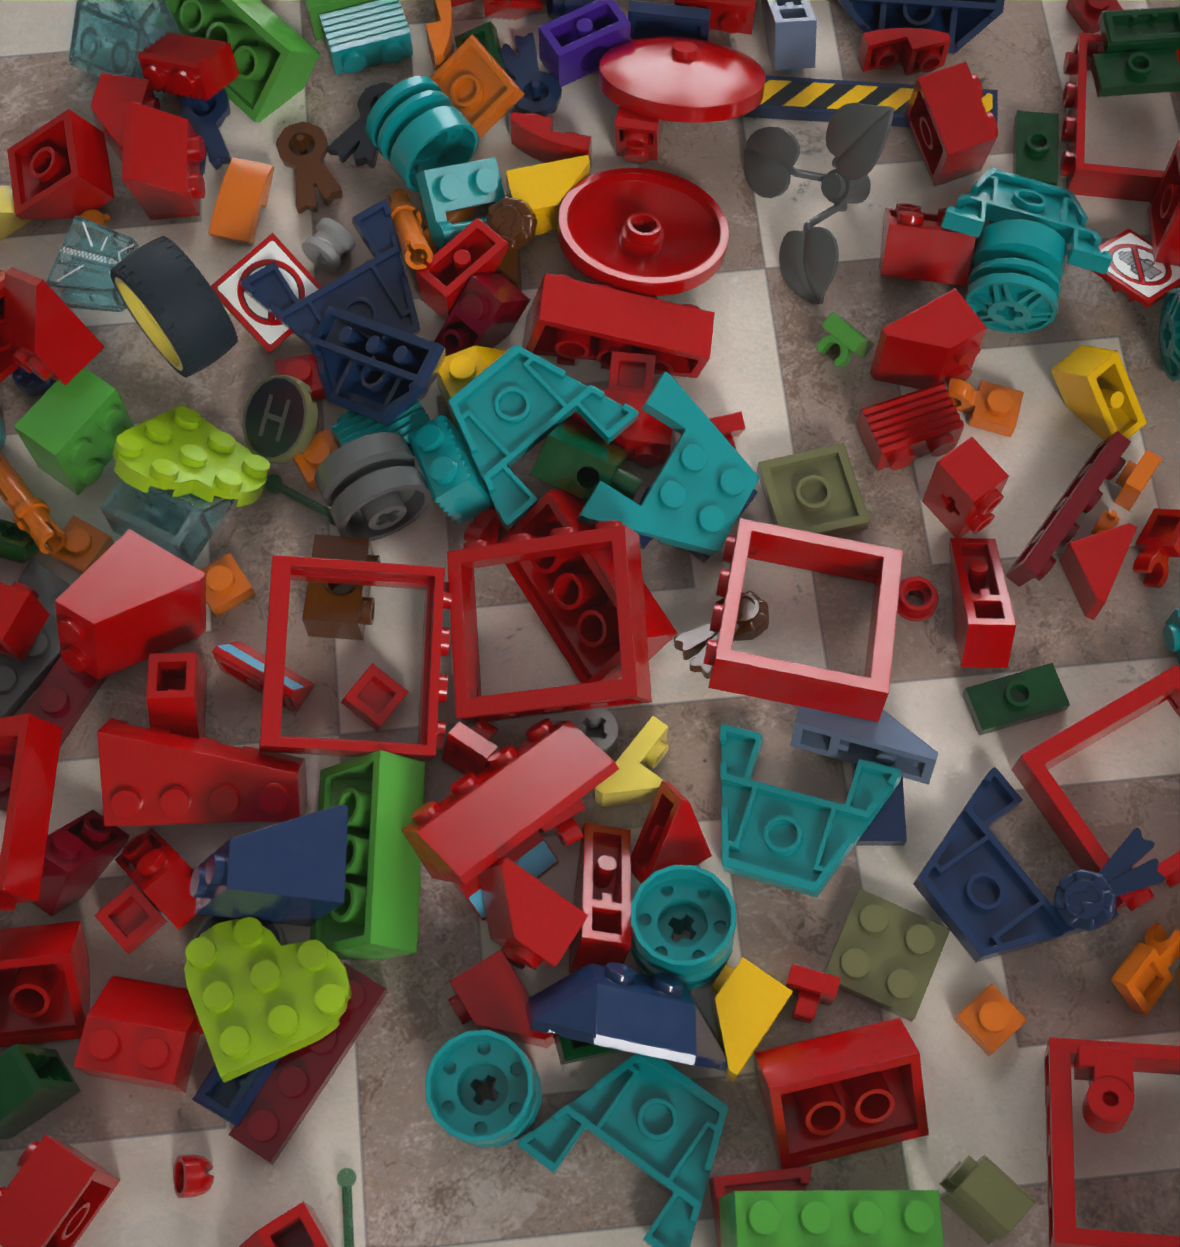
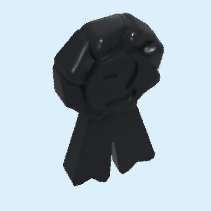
M383 82L372 85L364 90L357 103L361 117L328 146V154L337 155L340 162L344 163L356 150L354 155L356 166L367 164L370 168L376 166L379 149L368 139L365 131L367 117L380 97L395 85Z

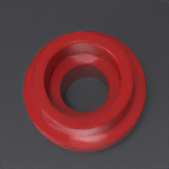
M919 576L908 577L900 581L897 613L906 620L916 622L931 617L939 602L938 592L934 585L926 578ZM911 595L919 597L922 605L914 606L907 601V597Z

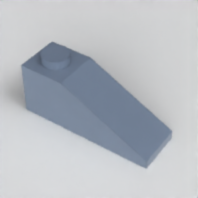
M761 0L768 53L774 70L793 74L803 71L804 68H815L817 19L809 0Z
M799 706L790 746L853 764H857L858 760L862 759L901 769V777L928 785L938 757L936 750L884 710L879 722Z

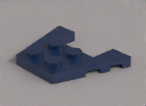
M386 198L352 218V224L374 258L302 300L297 299L275 262L240 281V286L246 294L307 345H309L329 305L413 335L418 334L420 331L408 277L405 274L400 254L401 249L398 237L395 234L391 218L390 205Z
M996 767L992 768L983 778L913 883L975 962L1084 931L1074 929L1064 923L1056 908L1050 904L989 830V826L1011 812L1023 801ZM1116 910L1112 919L1104 925H1107L1119 915Z

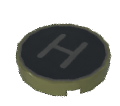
M272 375L262 380L251 392L244 408L242 429L244 441L252 454L264 457L269 463L287 464L294 461L291 458L297 453L303 454L310 446L317 428L318 408L317 403L311 399L309 392H312L308 384L289 375Z

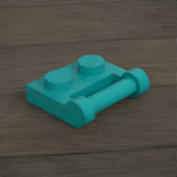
M496 157L423 170L416 173L431 238L437 248H443L475 220L451 224L447 221V212L487 205L489 209L490 206L505 197ZM486 217L479 219L485 223Z

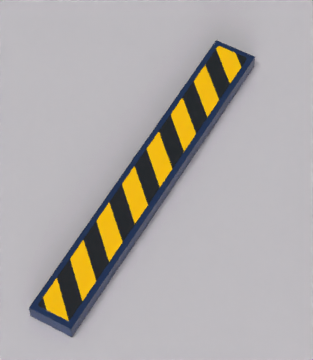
M765 76L764 95L761 103L751 112L740 116L829 122L832 115L841 106L849 103H864L894 108L891 126L911 127L905 111L915 85ZM983 89V98L981 100L987 113L991 112L994 115L998 124V90Z

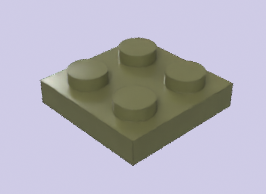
M844 443L758 462L757 473L760 477L774 525L832 537L868 529L870 519Z
M859 889L824 973L841 978L838 989L912 1022L917 1015L950 930L941 924Z

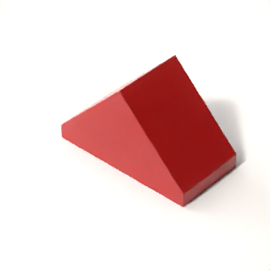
M1128 523L1069 542L1059 562L1085 617L1094 620L1106 603L1138 528L1137 526Z
M661 782L631 854V873L640 883H643L655 871L672 865L696 866L712 856L690 802L670 782Z

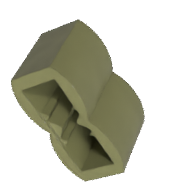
M970 1155L967 1156L962 1162H957L939 1183L946 1190L940 1197V1200L987 1244H991L996 1239L1000 1241L1010 1234L1035 1203V1200L986 1155H983L977 1161Z

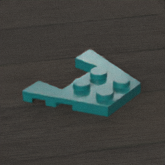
M990 168L972 185L968 194L963 193L958 198L955 207L950 205L947 208L941 223L942 228L979 238L985 219L989 220L990 224L1012 219L1039 222L1054 229L1064 238L1068 244L1067 264L1106 275L1112 261L1109 251H1100L1099 245L1102 239L1097 231L1086 228L1088 216L1071 190L995 168Z
M517 344L448 400L449 409L498 517L507 531L520 521L538 502V498L509 469L515 462L574 412H577L607 444L635 422L639 415L635 408L626 403L623 406L606 397L604 391L591 384L586 386L566 375L565 370Z
M664 372L641 410L680 433V438L643 502L639 505L600 481L590 495L577 520L589 525L608 520L621 521L622 525H626L640 535L658 539L659 543L714 556L721 549L760 477L669 373Z
M722 723L720 727V779L722 782L721 833L722 867L724 872L818 897L900 783L901 769L859 759L846 803L840 804L751 780L764 742L763 735Z
M636 1053L596 1082L584 1094L553 1114L550 1119L538 1128L523 1136L517 1143V1147L555 1174L585 1131L590 1132L672 1193L671 1198L643 1238V1241L651 1247H690L729 1106L665 1060Z

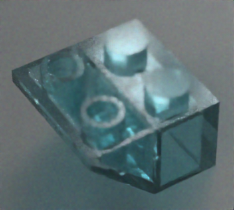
M78 0L76 2L68 60L72 66L100 77L101 73L144 79L138 60L139 51L144 52V48H149L150 44H155V40H160L161 36L166 35V32L180 34L181 32L165 0Z
M120 479L100 508L113 532L123 536L131 529L190 565L194 564L236 500L214 496L213 502L210 503L191 493L172 497L173 490H162L150 486L148 493H145Z

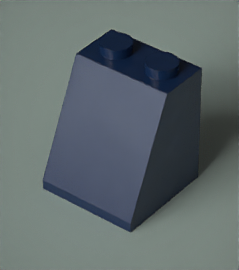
M337 805L227 840L193 871L190 894L192 897H196L195 914L237 919L253 917L263 922L309 927L344 903L348 806Z

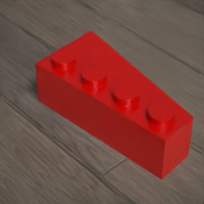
M545 273L526 317L522 348L535 355L555 356L559 365L574 366L575 359L598 361L601 364V369L609 370L612 351L656 355L655 374L662 375L664 372H667L671 376L698 378L710 359L715 312L702 310L692 304L680 305L659 300L655 296H642L616 290L613 286L607 284L594 285L577 281L568 275Z
M110 718L97 731L104 827L288 821L301 817L308 805L305 758L282 753L259 752V749L243 746V748L221 744L218 743V740L199 737L198 739L170 733L171 730L152 726L150 728L128 724V721Z

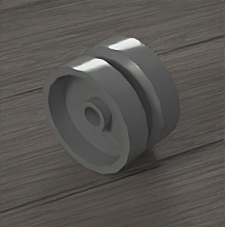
M386 432L362 436L344 444L329 454L318 466L314 479L325 504L331 507V516L340 536L370 538V541L381 539L411 524L427 509L432 499L431 493L421 471L414 468V457L403 437L396 433Z

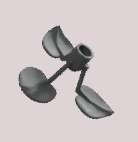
M849 103L835 111L828 123L826 146L829 152L836 156L832 160V166L836 169L831 170L828 174L793 167L800 154V145L795 136L784 128L764 127L758 129L746 142L744 150L745 172L748 183L756 194L764 198L781 196L788 189L792 175L820 181L823 195L827 200L834 203L830 208L807 220L804 223L803 231H789L784 236L780 246L779 264L786 283L798 296L810 303L823 304L825 293L834 278L839 259L838 244L832 233L824 227L814 226L837 212H845L847 204H859L867 199L871 189L870 179L867 174L873 169L882 153L893 120L894 108L890 106Z

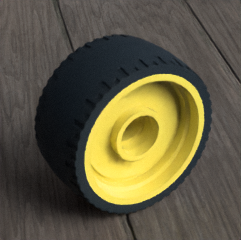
M161 236L146 243L130 253L110 270L112 282L136 323L152 345L181 376L187 378L203 370L237 344V332L218 296L190 258L168 237Z

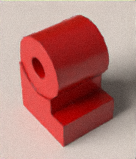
M1079 1045L1074 1057V1080L1089 1081V1088L1082 1105L1083 1118L1088 1126L1096 1132L1103 1134L1116 1133L1125 1126L1134 1106L1133 1049Z

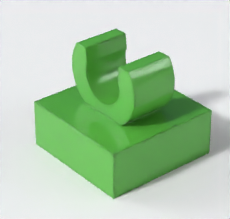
M832 312L821 325L832 335L823 337L817 345V350L822 354H826L831 346L838 344L841 352L833 364L843 368L851 361L852 352L864 358L874 346V343L843 317Z

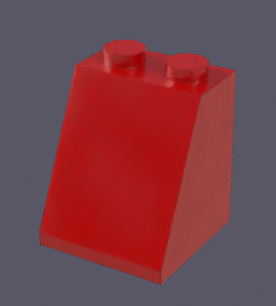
M129 529L55 600L61 658L73 670L78 672L84 671L100 680L148 659L149 654L165 652L201 636L206 631V573Z

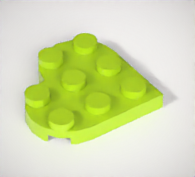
M183 404L119 434L112 452L113 458L116 461L114 466L115 473L125 483L142 492L148 493L150 486L162 490H173L172 497L191 493L210 503L213 502L214 496L230 500L236 499V507L252 504L261 497L270 469V463L267 459L252 454L249 449L237 442L232 435L221 431L202 418L197 411Z
M253 917L217 923L203 932L198 938L193 939L186 947L185 955L187 960L184 971L187 989L217 1070L224 1083L321 1040L339 1026V1019L347 1009L348 999H351L352 992L346 968L337 955L327 949L321 941L312 939L281 946L272 931L262 926L260 921Z

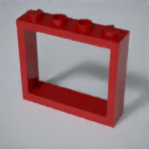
M1079 32L1073 52H1066L1063 65V73L1069 75V82L1065 84L1062 98V107L1068 108V116L1064 118L1061 131V141L1067 142V151H1064L1062 155L1060 176L1066 177V189L1071 190L1074 195L1151 202L1164 171L1084 163L1087 70L1091 71L1090 62L1093 54L1105 53L1101 34ZM1176 50L1180 65V50Z
M740 518L736 536L727 535L722 562L730 563L729 570L721 568L716 596L724 597L723 605L714 604L709 631L718 632L717 640L708 639L704 656V664L712 665L708 688L879 722L889 694L903 550ZM747 558L874 583L864 677L732 650Z
M608 520L596 523L593 530L578 532V529L574 527H561L552 529L550 536L534 538V535L515 534L506 537V543L491 545L489 541H469L463 544V549L447 551L449 593H452L450 617L457 719L475 724L481 719L492 722L652 702L638 533L626 525H622L621 521ZM612 548L622 679L481 696L474 568Z
M272 555L259 752L360 757L382 750L418 761H431L436 756V749H443L444 735L446 733L445 721H438V703L446 702L448 691V675L440 674L441 656H448L450 646V628L442 627L443 609L450 610L452 593H449V582H444L445 567ZM290 580L425 590L417 743L281 735Z
M1177 665L1022 754L1011 769L1077 866L1082 870L1099 873L1110 858L1048 770L1166 700L1180 717V669ZM1180 851L1159 863L1158 872L1164 876L1169 888L1180 883ZM1158 885L1117 897L1115 910L1117 911L1127 905L1131 912L1138 907L1140 908L1155 898L1151 889Z
M29 713L0 718V755L16 753L0 856V911L15 910L17 903L39 901L62 728Z
M1049 1037L1044 1054L1049 1247H1180V1236L1076 1228L1071 1068H1074V1057L1079 1045L1132 1048L1134 1072L1180 1075V1046Z

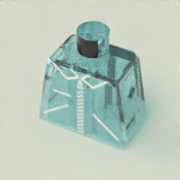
M75 215L46 283L69 308L122 312L127 307L112 282L110 270L122 259L138 249V243L131 237Z

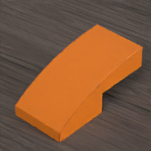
M433 0L436 22L425 24L428 50L435 71L454 53L451 0Z
M232 157L214 207L208 232L210 236L253 245L261 207L266 208L275 168L273 165Z

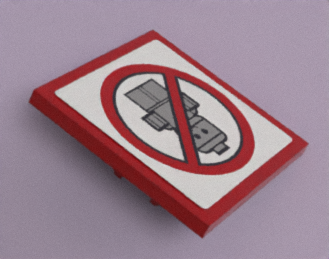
M1129 228L1099 245L1101 252H1110L1112 261L1106 275L1098 272L1094 273L1112 284L1113 292L1121 290L1130 296L1128 299L1129 303L1136 300L1146 308H1149L1165 298L1170 290L1180 288V266L1154 262L1152 243Z
M273 233L211 285V288L224 307L268 354L284 342L293 332L246 294L240 286V281L275 262L298 300H302L322 288L318 281Z

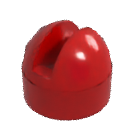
M195 1154L177 1156L173 1169V1183L178 1198L196 1197L210 1190L214 1183V1176L206 1173L213 1169L212 1162L204 1156Z

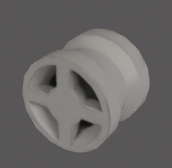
M322 218L316 226L317 233L314 236L307 237L301 247L306 257L324 271L332 273L341 265L342 255L349 254L355 247L356 242L352 234L340 223L330 218Z
M604 708L580 711L572 723L611 757L618 745L619 726L614 715ZM599 726H601L598 730H591V731H590V730L587 728V727H589V728H594V727H595V728H598Z

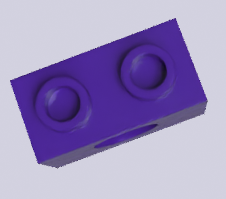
M596 0L538 27L540 60L549 74L557 79L560 87H563L599 70V62L605 52L616 45L629 42L631 23L615 0Z

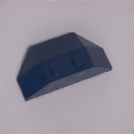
M839 0L841 6L862 33L891 28H921L945 32L951 38L947 54L958 52L1001 15L1004 9V0Z
M331 305L328 306L309 343L313 356L317 358L318 373L327 401L385 426L391 424L426 396L446 357L445 347L439 343Z
M609 962L606 966L589 963L529 997L525 1006L531 1030L554 1033L577 1041L723 1071H726L727 1059L721 1044L689 988L681 979L670 974L656 973L652 977L636 973L631 967L621 963Z

